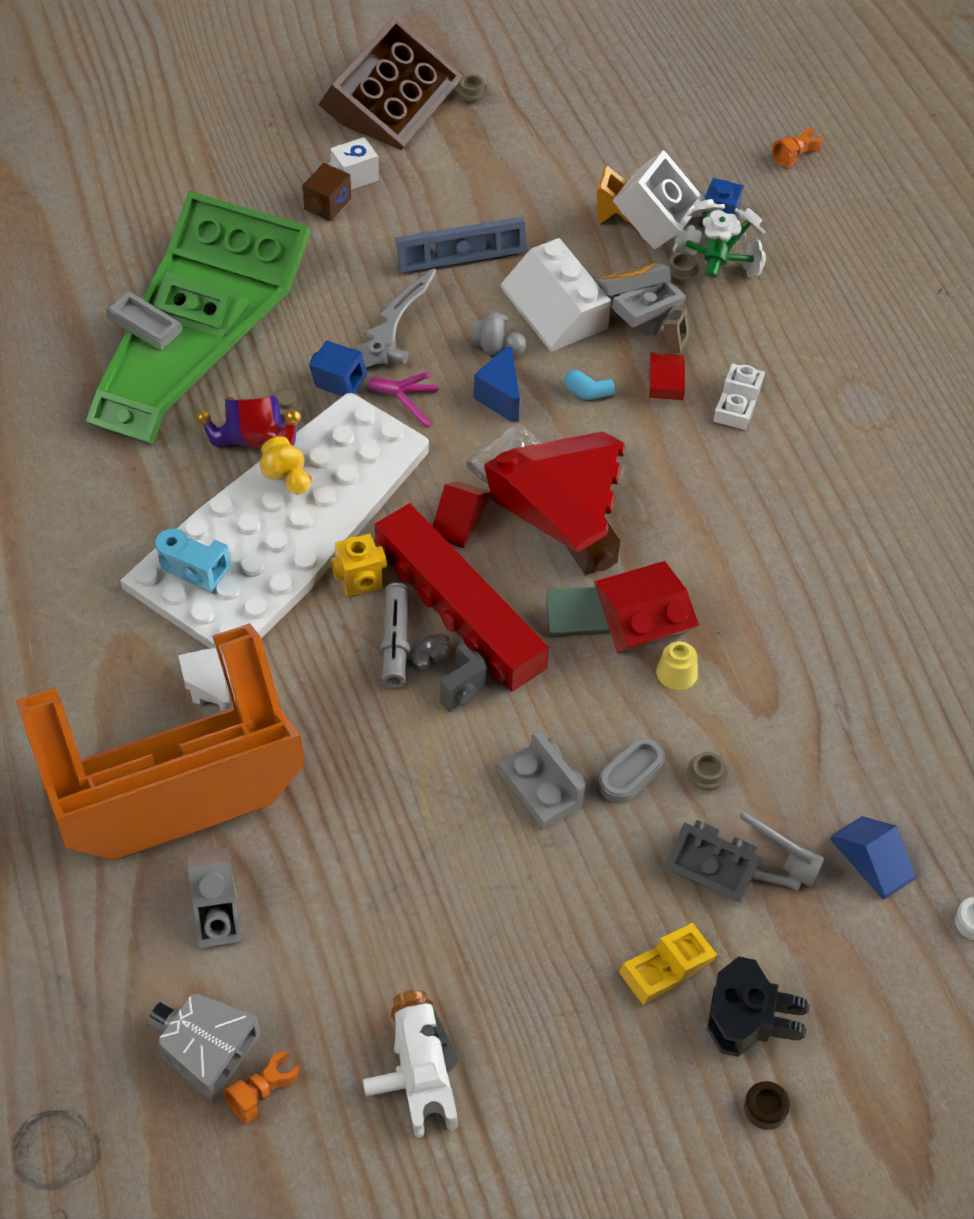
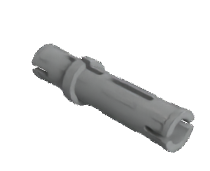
M392 583L385 588L384 641L380 644V656L383 659V676L381 681L382 685L386 688L399 689L406 685V660L410 656V645L407 643L409 588L402 583ZM397 613V625L395 626V616ZM394 645H396V655H395V658H394Z

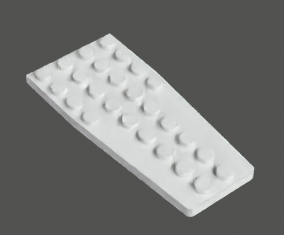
M353 393L345 394L296 433L294 446L300 449L305 460L302 470L312 476L310 488L305 493L300 495L291 493L286 487V479L273 480L264 477L260 470L259 461L195 511L177 528L186 533L188 539H193L206 546H210L214 540L228 545L231 567L212 592L162 569L156 548L120 580L122 589L208 648L215 647L212 635L249 623L262 638L313 588L331 567L330 559L336 558L335 542L345 540L351 536H357L429 452V440Z

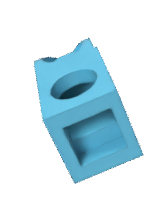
M175 528L162 531L155 540L158 559L162 569L209 592H212L231 567L228 545L214 540L210 546H206L193 539H188L186 533Z

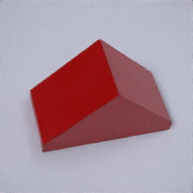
M460 481L444 484L433 527L449 544L465 548L491 497L490 491Z

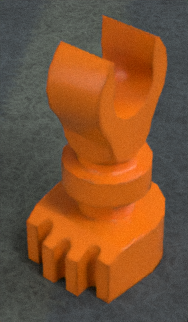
M809 128L805 129L799 137L779 139L772 144L773 158L784 168H790L796 163L798 155H801L803 152L818 151L821 147L823 136L812 139L815 129Z
M280 1051L274 1054L268 1066L260 1075L254 1073L248 1077V1084L238 1079L223 1089L227 1104L244 1125L258 1116L257 1099L264 1100L270 1096V1090L288 1087L297 1081L300 1065L288 1073H280L277 1070L279 1066L288 1060V1051Z

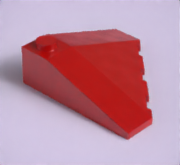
M602 431L501 452L495 459L484 464L492 501L578 553L607 536L609 526L608 521L604 520L605 514L612 513L615 495L614 491L610 489L611 485L618 484L621 466L617 462V457L624 456L625 444Z

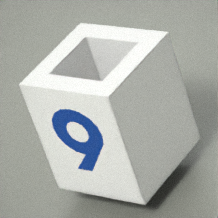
M365 137L330 148L331 162L328 165L351 175V190L379 181L378 155Z

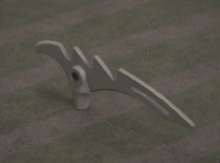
M436 269L429 270L410 284L381 312L380 318L386 320L385 323L365 332L367 337L373 339L355 347L354 350L362 352L366 368L375 364L387 365L390 361L404 365L407 363L408 351L396 349V328L406 308L426 291L437 271ZM407 296H409V297L399 306V304H400Z

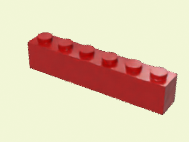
M411 503L374 523L375 546H382L386 559L395 567L400 579L406 584L410 583L418 591V595L424 605L428 608H434L450 632L455 631L472 652L476 651L483 657L488 671L494 680L499 683L503 682L513 692L548 668V645Z

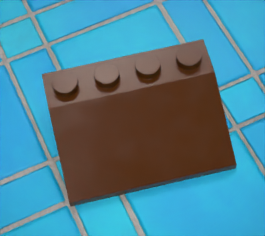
M394 16L334 81L318 105L341 125L402 150L456 87L463 75Z

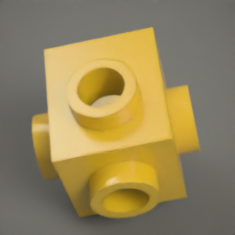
M371 533L351 536L345 540L335 542L336 558L330 559L331 568L335 580H341L347 597L383 588L382 569L387 568V561L382 546H375Z

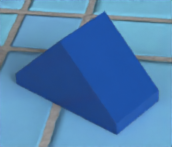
M505 347L474 375V399L509 421L518 422L520 396L512 347Z
M861 816L831 835L830 840L883 900L915 879V872L896 825Z

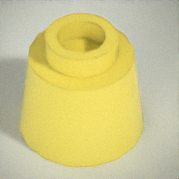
M681 641L672 642L667 645L657 665L656 674L658 680L664 686L674 690H684L693 686L698 678L696 650L691 645Z

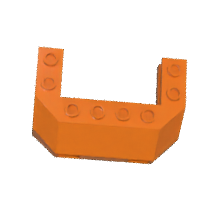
M250 623L212 635L233 708L80 759L56 687L15 700L65 848L115 861L270 806L305 765L301 735L281 710L261 636Z

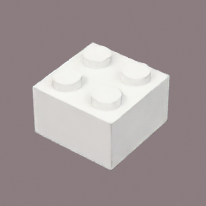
M663 150L639 167L612 201L638 230L641 237L655 250L682 231L692 217L687 216L686 212L695 208L694 204L704 199V197Z

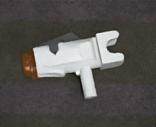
M410 990L400 993L393 998L394 1006L390 1012L392 1020L396 1022L394 1052L399 1054L401 1065L396 1067V1072L363 1079L365 1095L368 1097L406 1089L414 1136L418 1138L424 1136V1120L431 1113L442 1115L447 1129L454 1131L458 1127V1117L448 1073L458 1063L457 1054L434 1010L433 1002L427 998V993L422 990Z

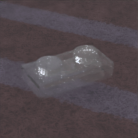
M518 422L467 458V468L488 485L484 464L495 459L501 452L543 442Z

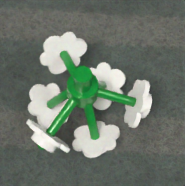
M702 199L694 204L695 208L686 213L687 216L692 217L703 216V226L705 227L708 247L706 248L698 244L702 238L701 231L695 229L693 225H688L685 230L682 229L675 236L673 254L686 252L695 255L697 251L704 254V259L708 262L705 275L710 278H717L720 266L726 265L727 260L742 262L743 268L747 270L748 277L759 276L766 262V254L762 250L760 240H754L752 244H748L745 255L730 254V249L734 248L737 242L739 243L744 240L746 236L745 231L750 226L757 232L765 234L766 231L759 226L763 220L758 216V212H753L749 208L744 212L736 208L734 211L745 221L740 225L734 214H727L721 211L725 208L724 204H714L712 199Z

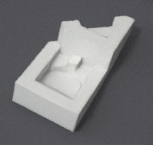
M216 648L178 655L185 688L190 690L193 703L202 705L204 702L209 701L219 704L220 711L230 709V700Z

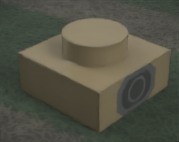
M673 306L667 318L662 320L661 338L666 340L667 353H681L689 337L686 306Z

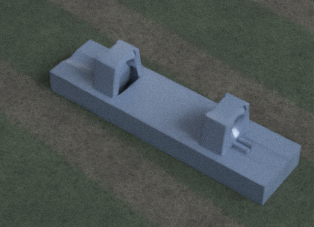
M522 217L395 237L397 263L400 273L527 252L526 227ZM431 243H435L436 254L432 248Z

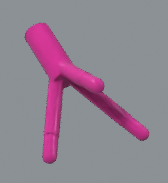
M426 371L399 382L376 377L370 378L368 384L370 391L396 395L425 427L431 425L430 421L404 394V392L438 391L437 385L415 384L429 378V372Z

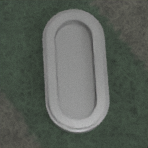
M648 738L637 739L630 743L602 769L598 783L600 794L607 801L616 804L632 800L661 773L665 762L663 747L658 742Z

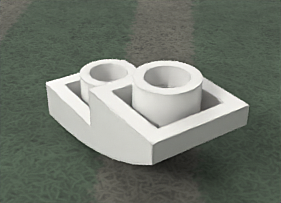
M732 363L715 410L713 422L747 430L765 372L756 370L749 365Z

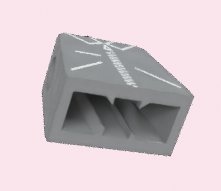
M200 994L190 995L179 1011L161 1001L154 1007L148 1019L150 1026L163 1033L157 1045L164 1062L212 1103L261 1035L258 1018L255 1015Z

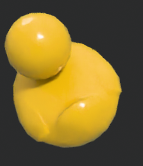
M274 437L262 445L261 452L263 455L260 460L262 475L273 480L286 479V487L291 493L296 495L305 493L310 488L312 476L302 470L305 460L300 449L290 445L285 437Z

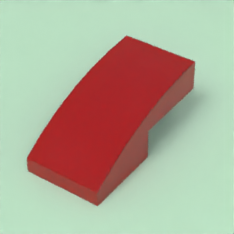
M650 352L649 398L684 400V354Z

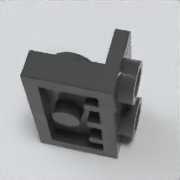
M696 820L694 826L684 822L664 868L741 903L753 874L762 860L760 856L754 854L757 847L736 837L733 838L732 843L716 837L719 832L718 829L699 820Z

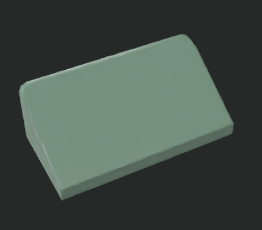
M596 587L550 589L547 591L546 613L549 636L610 633Z

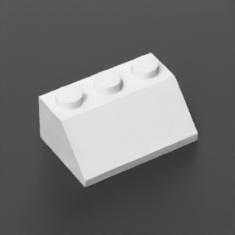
M560 238L531 248L501 283L503 292L550 352L608 329L611 300Z

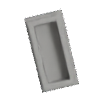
M127 291L106 309V318L160 351L182 332V323L130 291Z

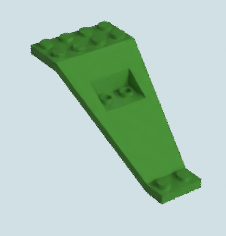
M188 191L167 252L143 297L144 301L182 323V332L160 351L129 331H126L97 388L85 422L153 445L165 412L290 292L311 229L299 223ZM182 296H186L185 303L181 306H178V299ZM211 306H216V312L213 315H208V309Z

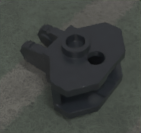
M738 956L718 972L716 986L712 994L707 1031L722 1054L736 1057L743 1054L758 1040L767 1042L769 1036L800 1041L806 1037L804 1024L775 1017V1012L803 1016L809 1012L807 999L778 992L779 985L769 982L756 960Z

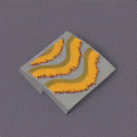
M652 263L593 279L609 297L671 281L668 266L661 263Z

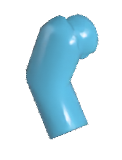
M570 370L564 377L568 390L582 400L588 401L615 395V386L612 379L595 382L579 370Z

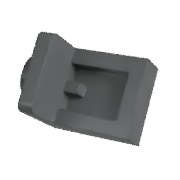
M464 643L456 647L457 670L440 680V703L449 712L459 705L469 704L486 687L487 665L478 652H472Z

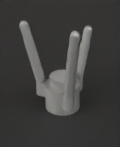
M742 812L740 818L790 852L782 869L790 873L788 877L755 870L752 879L785 885L797 892L801 883L812 887L825 858L803 847H799L758 819H755L746 812Z

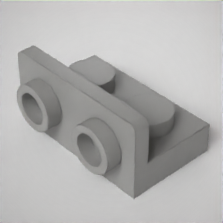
M540 730L532 733L531 745L498 763V773L543 830L582 807L585 781L576 768H570L562 759L558 745L552 739L547 740Z

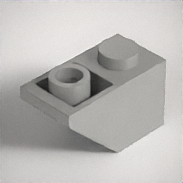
M229 847L188 853L187 868L199 948L242 942Z

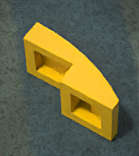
M692 922L660 938L655 948L624 962L619 973L644 1006L701 971L716 959L717 953Z

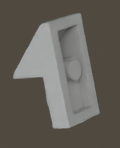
M667 281L614 297L611 308L632 328L641 325L653 336L661 329L662 320L667 318L672 307L681 306L685 302L686 296L674 284Z

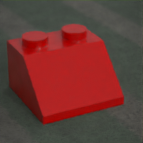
M666 561L594 582L617 654L687 633L699 626L688 590Z

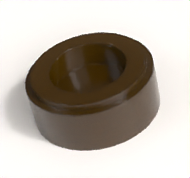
M762 1081L753 1085L749 1089L744 1101L746 1117L753 1125L761 1129L769 1130L779 1127L786 1120L790 1110V1099L787 1092L780 1085L770 1081Z

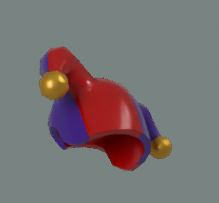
M275 396L235 400L233 397L225 398L226 422L221 427H216L211 421V415L208 411H200L196 417L197 422L203 425L208 439L213 446L230 447L241 445L252 449L261 448L266 441L274 437H285L290 445L294 446L297 423L301 419L300 413L295 409H291L285 414L287 423L283 428L279 402Z

